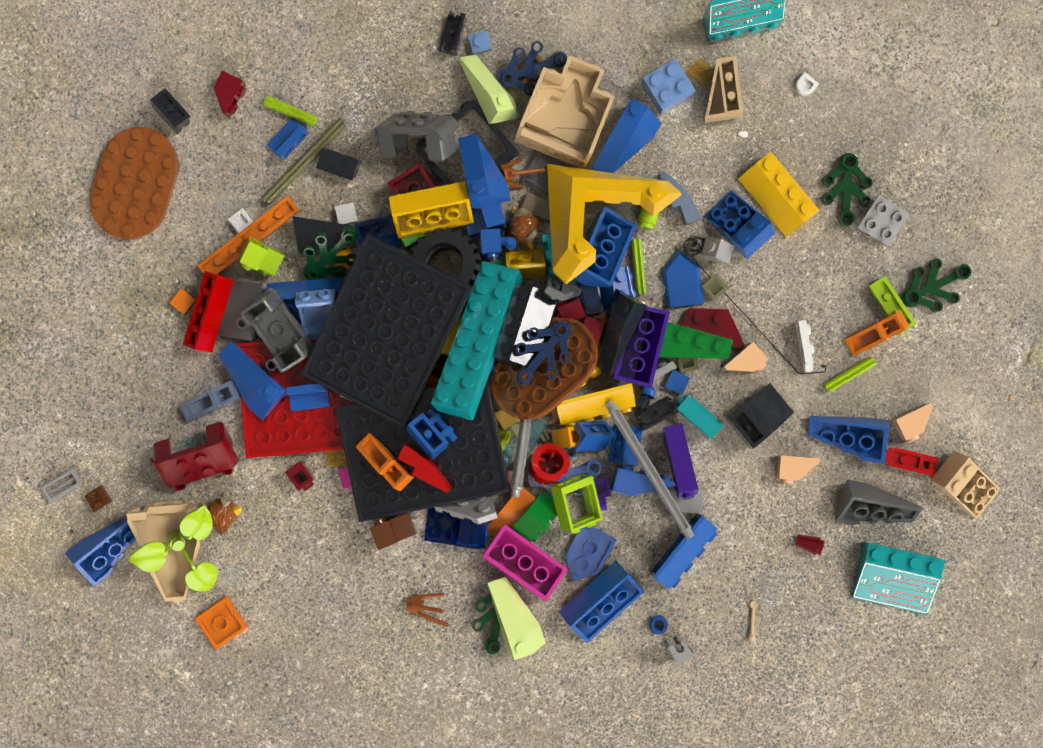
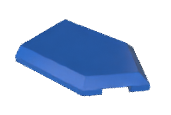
M677 250L661 271L666 309L704 304L700 267Z
M595 527L582 528L574 537L565 554L573 582L599 574L617 539Z

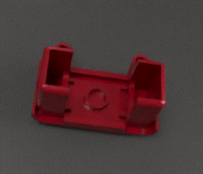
M223 422L206 426L207 443L171 454L170 438L154 443V460L150 458V461L167 487H174L175 490L181 491L186 488L188 483L221 472L224 475L233 473V467L237 465L239 459L233 449L232 438Z

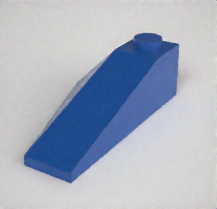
M477 134L458 138L472 208L511 201L507 181Z
M810 416L808 435L829 445L832 444L841 448L846 453L854 454L861 460L884 464L891 420L865 417Z

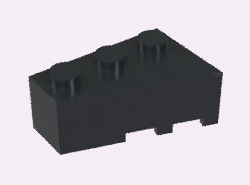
M292 216L298 254L302 257L305 256L303 250L307 244L315 246V255L320 254L319 245L315 242L318 232L327 234L326 244L329 251L341 239L342 229L346 226L353 227V225ZM357 239L355 242L347 244L342 250L358 248Z

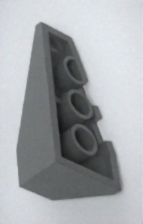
M847 480L839 492L835 521L852 525L860 524V521H871V524L878 523V520H889L890 523L913 522L922 511V506L870 484Z

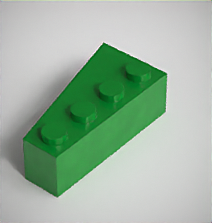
M668 322L659 357L728 359L733 340Z

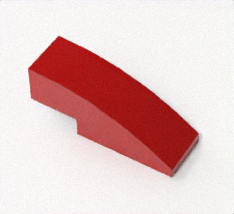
M409 444L403 446L398 459L415 467L412 473L413 476L445 492L451 490L452 487L430 458Z

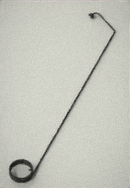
M689 238L683 243L682 249L686 256L691 257L695 261L693 257L700 252L701 245L697 239ZM687 241H694L698 245V252L696 254H689L686 251L685 243ZM698 264V266L707 274V272ZM724 292V294L732 301V303H734L733 300ZM734 303V305L744 314V316H746L745 313ZM746 316V318L757 328V326ZM758 329V331L769 341V339ZM770 342V344L781 354V352ZM782 355V357L793 367V365ZM822 364V365H821V368H824V367H825V371H826V366H827V365ZM796 370V372H797L798 374H814V373H824V372H825V371H823V372L799 373V372Z

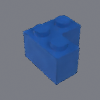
M500 203L483 206L481 209L471 208L474 223L466 225L470 238L480 236L481 230L484 229L502 230L506 228Z

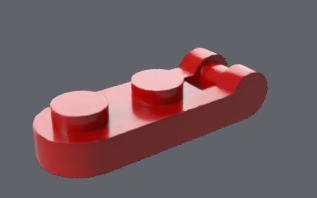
M889 448L886 451L885 463L891 467L934 476L936 472L934 471L935 463H938L939 458L900 448ZM924 461H927L926 468H922Z

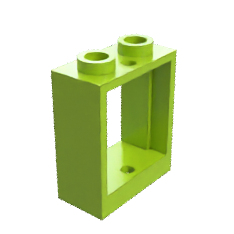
M580 474L550 486L562 531L575 534L580 532L582 528L593 527L596 525V522L603 520L592 475ZM581 488L587 515L571 521L565 494Z

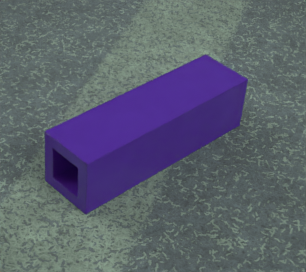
M683 424L664 427L662 434L677 497H683L684 500L694 498L699 489Z

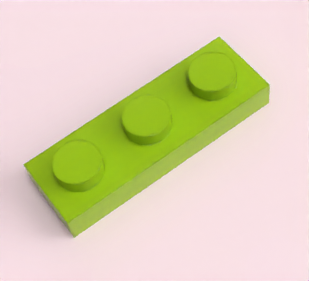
M886 276L868 286V289L886 316L901 310L909 324L906 330L917 324Z

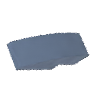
M664 171L659 172V180L669 181L682 193L680 197L669 204L670 210L678 208L685 226L699 221L701 216L688 193Z
M233 380L181 404L180 407L187 423L241 399V394Z

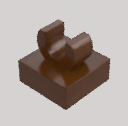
M103 485L85 495L94 512L113 502Z

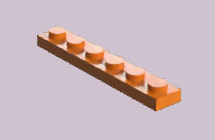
M287 195L198 264V268L203 274L204 271L221 274L239 260V255L249 236L262 242L293 218L292 216L297 215L300 210Z

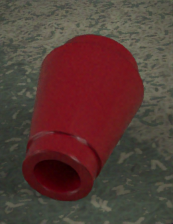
M798 534L795 545L813 555H821L825 540H821V537Z

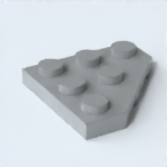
M492 495L434 507L437 512H449L451 516L460 519L469 518L477 524L498 518Z

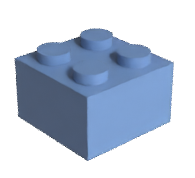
M676 58L643 77L641 82L660 115L691 98L695 93L694 87Z

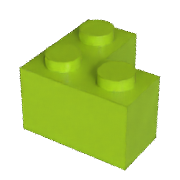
M249 236L239 255V262L242 264L241 267L246 270L252 271L254 269L269 277L270 274L275 276L285 255L283 252Z

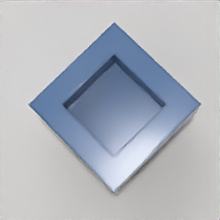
M487 30L468 35L473 55L492 51Z

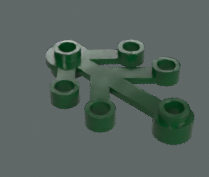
M852 153L842 155L839 159V167L822 179V184L830 187L834 184L835 179L844 172V180L830 193L824 194L821 198L822 204L828 206L843 191L842 213L838 216V222L843 227H848L855 221V216L850 211L851 192L858 198L861 207L866 208L870 206L863 204L862 200L864 198L868 200V203L871 198L865 195L852 181V173L860 180V186L863 189H868L873 184L872 179L867 177L858 167V158ZM850 160L851 166H847L845 161ZM827 177L831 179L830 184L825 181ZM868 180L869 186H865L863 181ZM825 196L830 198L829 203L825 202ZM843 216L848 217L847 223L843 222Z
M352 226L344 227L341 232V239L329 251L326 244L327 234L318 232L315 242L319 245L321 259L316 263L314 257L315 246L312 244L305 245L303 254L307 257L308 264L304 268V276L308 280L320 279L324 275H335L337 278H344L346 275V268L344 266L338 265L335 268L324 267L327 264L346 263L348 266H352L354 261L349 259L355 260L356 254L336 255L347 244L356 241L357 230Z
M939 258L932 259L929 263L931 269L925 287L919 290L921 278L925 276L926 272L923 267L913 269L911 287L905 290L901 296L903 304L910 308L921 305L930 308L932 312L936 313L943 309L942 302H933L922 298L923 296L931 294L946 299L950 304L958 303L960 300L958 293H950L939 288L957 279H968L972 273L968 265H959L953 273L935 281L938 271L942 267V261ZM934 261H937L939 264L937 268L933 266ZM917 269L921 270V276L916 274ZM960 269H962V270L964 271V275H963V276H960V275H959V270H960ZM909 295H912L914 298L912 302L908 300ZM951 295H955V301L951 300ZM935 303L939 305L938 310H935L933 307Z
M490 593L482 600L475 602L474 607L478 612L486 611L487 605L492 602ZM479 603L484 604L482 609H478ZM493 607L471 623V627L475 631L480 632L483 630L484 625L493 618L490 638L484 642V649L489 654L498 653L501 647L498 641L500 624ZM480 622L481 626L476 629L475 624ZM492 644H496V648L494 650L490 649V646Z

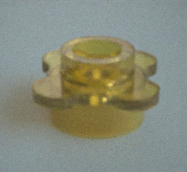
M344 450L326 452L329 468L333 469L335 466L344 467L347 464L344 459Z

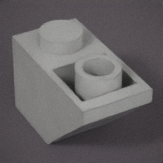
M691 235V238L697 239L701 245V250L696 256L713 262L729 264L734 245L719 238ZM690 241L687 252L689 254H696L698 252V245L694 241Z
M675 486L667 488L681 512H703L701 488H698V493L694 498L684 500L683 497H677Z

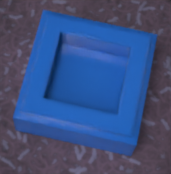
M672 370L664 387L682 395L690 377Z

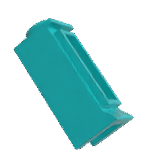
M690 394L682 395L676 402L678 405L676 408L679 413L709 439H713L725 424L718 423L719 419L695 398H689Z

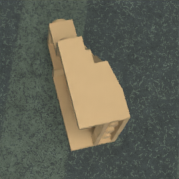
M570 55L562 74L557 73L554 69L543 67L514 142L575 167L585 169L615 97L607 91L597 89L604 69H601L596 64H589L579 57H572Z

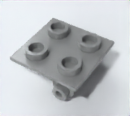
M878 194L876 199H870L868 203L870 208L857 228L889 246L910 213Z

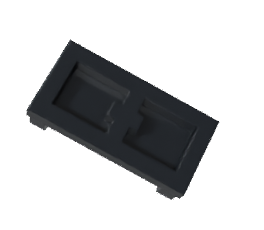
M453 11L449 12L439 52L458 56L467 20L465 13L456 15Z
M166 88L150 99L152 108L177 135L182 131L183 125L186 124L188 126L190 124L189 118L191 116Z
M322 148L316 168L353 181L357 176L362 160L328 148Z
M666 396L648 406L647 411L643 410L642 413L640 411L636 412L635 416L643 431L679 413V411L674 406L671 397Z

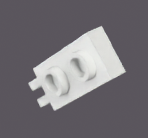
M806 320L795 322L801 363L805 372H811L813 370L812 354H814L813 343H810L809 340L811 328L806 323Z

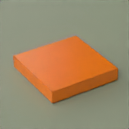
M228 596L194 618L215 650L248 628V625Z

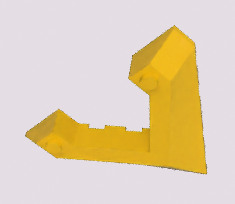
M547 164L553 272L567 284L596 260V249L583 238L585 202H593V200L615 204L632 202V204L641 205L654 217L680 197L682 193L669 181Z

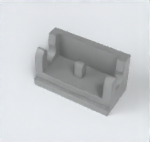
M677 635L676 638L680 644H676V647L672 645L669 639L665 640L664 643L680 666L696 655L683 639Z

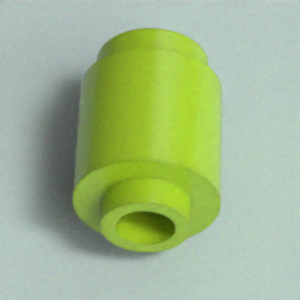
M641 206L637 220L639 222L638 227L653 230L659 213L653 217Z

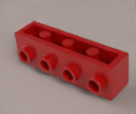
M204 271L183 345L194 350L213 352L234 279Z

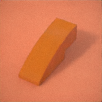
M898 310L844 340L852 355L855 356L905 331L909 324L901 310Z
M368 433L356 446L373 468L383 475L394 489L401 491L414 478L402 463L371 433Z
M522 486L519 498L511 497L498 512V518L493 519L484 530L495 538L504 524L512 528L535 501L536 497Z

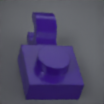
M595 478L593 480L601 511H606V497L611 496L610 478Z

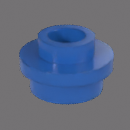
M654 615L650 618L648 626L652 633L659 635L667 630L668 622L662 615ZM660 621L661 627L656 628L655 622Z

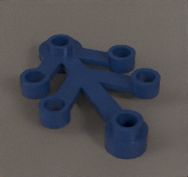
M534 41L531 44V50L522 68L515 70L519 59L525 57V50L521 47H516L513 50V56L508 67L498 72L497 81L503 87H511L513 85L523 90L526 95L532 96L533 92L529 94L527 89L531 86L534 91L535 86L532 84L527 85L517 78L525 76L538 82L540 75L534 72L542 70L543 67H563L567 62V56L564 52L556 51L550 59L533 64L537 54L543 50V44L539 41ZM536 43L540 45V48L537 51L534 49V45ZM519 49L522 51V55L520 57L516 55V52ZM559 56L563 57V61L561 63H558L557 58ZM506 74L510 76L509 81L504 80Z
M558 321L552 328L538 329L532 327L529 329L528 337L530 339L536 340L539 337L552 336L548 342L536 344L518 343L515 350L518 355L540 351L526 369H521L517 373L516 378L520 385L525 386L531 383L533 372L545 357H547L548 365L547 377L550 380H555L558 377L559 372L556 369L554 346L558 341L561 351L559 356L560 363L566 365L571 361V355L568 353L567 339L570 337L572 329L567 322ZM560 327L565 328L566 332L564 334L558 332ZM532 330L537 331L538 335L536 337L530 335ZM524 346L525 351L519 352L518 347ZM562 355H567L569 360L567 362L562 361ZM554 370L556 376L551 377L549 371ZM523 373L528 374L527 380L521 379Z

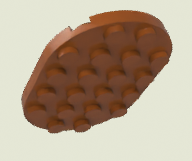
M133 127L119 132L106 145L91 190L90 208L96 223L108 234L125 240L143 238V236L155 231L165 218L178 176L179 160L174 147L164 135L151 128Z
M555 317L552 320L550 328L558 321H565L572 329L571 335L567 339L568 353L571 355V361L568 364L564 365L559 361L561 354L559 341L554 346L555 365L559 372L555 380H550L547 377V357L537 367V370L533 372L531 383L525 386L520 385L516 378L517 373L524 368L505 365L498 361L494 369L495 375L492 383V392L495 401L504 412L521 420L541 418L553 411L590 378L597 363L598 349L593 334L581 322L573 318ZM560 327L558 329V332L560 334H564L566 332L565 328ZM547 336L546 342H548L552 336ZM562 355V361L567 362L569 360L568 356ZM554 370L549 371V375L551 377H555L556 372ZM523 373L521 379L527 380L528 374Z

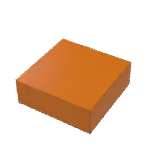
M181 288L169 303L186 315L195 304L196 299Z

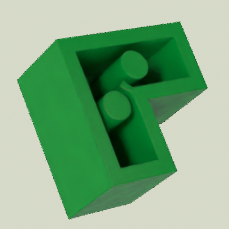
M543 489L511 529L529 542H536L542 534L540 531L544 533L551 525L548 521H553L557 517L553 496Z

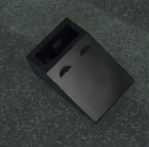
M769 383L728 416L726 420L749 449H754L781 426L794 411L772 384Z

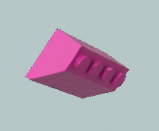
M505 524L481 556L482 559L543 602L548 600L568 570Z

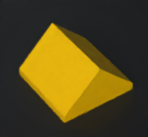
M543 248L505 251L506 266L518 269L522 278L546 277Z

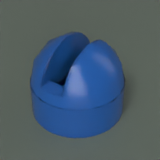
M645 386L641 388L640 395H648V400L655 398L656 390L653 386L652 388Z

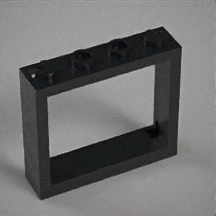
M474 99L463 103L460 107L461 110L456 114H451L457 122L472 110L478 114L508 149L494 161L497 167L509 163L518 155V150L494 123H488L482 108ZM424 137L419 140L415 148L418 155L444 185L453 184L434 161H429L428 154L424 151L427 148L426 138Z

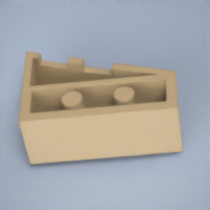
M736 56L719 58L716 61L705 123L744 117Z

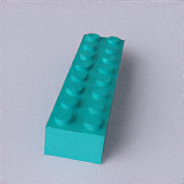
M485 261L481 264L478 277L473 286L431 402L436 411L472 421L495 360L493 354L516 284H521L523 280L518 269Z

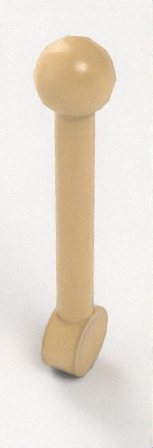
M751 601L749 604L751 607V621L748 640L754 641L755 608H757L758 604L756 601Z

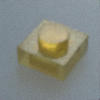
M700 58L687 74L702 86L714 73V69Z

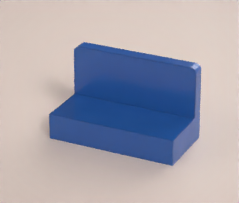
M291 118L267 146L284 161L308 136L309 132L295 119Z
M320 384L286 388L287 396L290 397L291 411L330 406L328 388Z
M606 421L576 422L574 428L580 436V440L574 449L576 452L604 451L615 434Z
M614 424L613 433L615 436L611 440L608 462L637 466V458L617 425ZM630 426L641 444L643 429Z

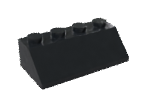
M516 284L493 357L502 364L526 369L540 351L518 355L515 350L518 343L536 344L546 342L547 336L539 337L536 340L530 339L528 331L532 327L538 329L550 328L559 300L549 298L543 290L533 286ZM532 330L530 332V335L532 337H536L538 333L537 331ZM519 346L518 351L524 352L525 347Z

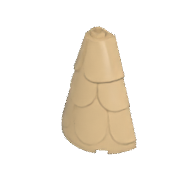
M172 500L146 504L142 510H140V507H136L127 512V523L140 547L149 542L159 541L166 548L165 543L168 542L166 539L167 534L172 530L180 531L179 525L183 517L200 506L205 505L207 507V505L202 502H198V505H195L192 500ZM192 537L191 540L185 539L184 549L194 564L201 541ZM170 547L168 554L164 555L166 558L165 564L160 569L150 572L165 602L180 603L186 599L189 589L185 582V574L193 569L181 550L174 551Z

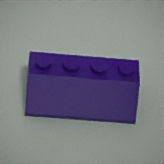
M646 307L616 367L614 379L652 388L670 315L669 311Z

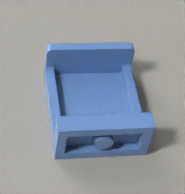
M335 289L296 292L295 306L299 310L302 328L309 339H318L335 303Z

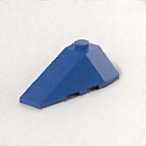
M631 98L592 169L609 173L616 172L626 161L653 140L662 124L647 106Z
M231 340L218 355L248 408L264 420L287 394L286 388Z
M127 516L80 540L65 553L73 565L94 587L111 574L114 570V564L125 555V549L136 540L127 523Z

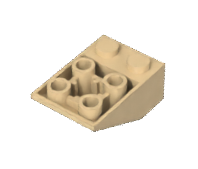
M956 451L952 452L930 480L944 494L976 519L1000 490L969 457Z

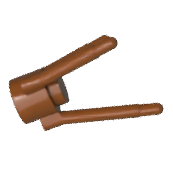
M522 158L498 166V169L507 181V186L523 189V185L511 182L515 179L516 175L544 172L545 169L537 168L515 171L510 167L523 161Z
M415 593L414 597H408L406 611L411 612V615L420 616L446 627L449 626L448 623L422 613L423 610L443 613V609L424 606V600L421 599L444 597V593Z

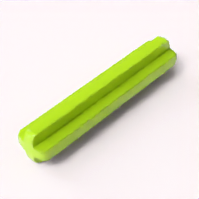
M266 96L264 100V105L270 109L313 127L317 124L318 118L315 115L270 96Z
M632 239L631 249L635 290L637 295L646 294L642 242L641 239Z
M873 357L866 358L824 383V388L827 392L834 391L876 366L875 359Z

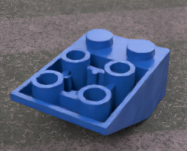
M732 190L704 216L746 259H749L775 234L772 223Z
M621 465V468L616 467L611 484L612 491L630 496L655 491L644 470H640L637 473L633 472L634 468ZM659 475L667 488L675 486V483L671 482L672 478Z

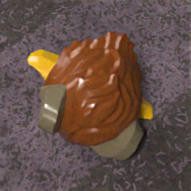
M512 206L513 215L508 221L505 237L515 238L518 244L527 243L528 247L533 250L534 239L539 233L538 228L541 226V222L527 208L517 209L515 206Z
M227 493L220 494V498L206 503L212 517V529H215L219 534H224L242 511V506H236Z

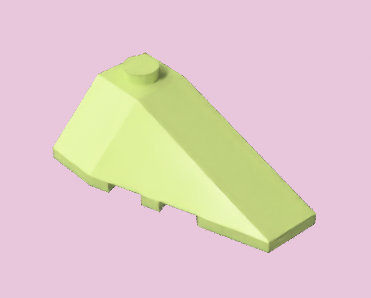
M477 55L459 58L489 124L522 117L514 98L497 81L496 77Z
M505 576L487 582L509 656L516 660L533 654L545 644L540 624Z

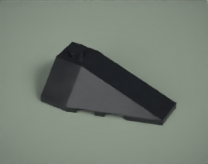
M617 288L607 305L605 324L596 363L598 368L610 375H613L647 307L646 304Z

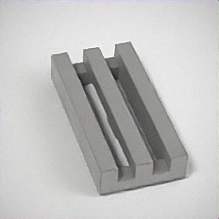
M76 468L68 470L40 487L49 504L85 484L80 479L81 476L77 474ZM69 475H73L71 479L60 484L59 486L55 487L49 492L47 491V488L51 487L52 485L56 484L62 479L68 477ZM74 481L77 482L75 485L69 487L68 489L51 498L50 495L54 494L55 492L66 487Z

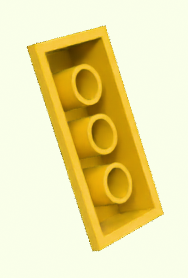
M771 151L737 179L785 238L820 211Z
M465 181L389 197L398 238L419 235L428 231L433 232L436 228L443 230L446 227L453 228L474 223Z
M632 383L564 400L556 407L560 425H565V428L574 426L576 421H595V416L602 415V419L611 417L605 405L611 400L619 407L622 414L631 412V407L636 406Z

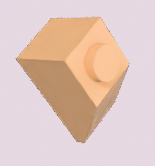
M751 342L727 362L722 369L724 371L751 373L756 370L759 372L766 366L765 362L768 358L754 342Z
M925 403L891 420L901 440L912 442L919 438V434L924 432L933 407L931 403Z
M778 455L776 478L781 479V483L793 484V480H800L820 462V459Z

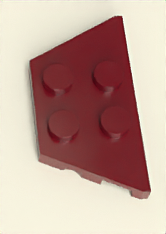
M689 308L680 325L733 340L731 348H745V344L728 309Z

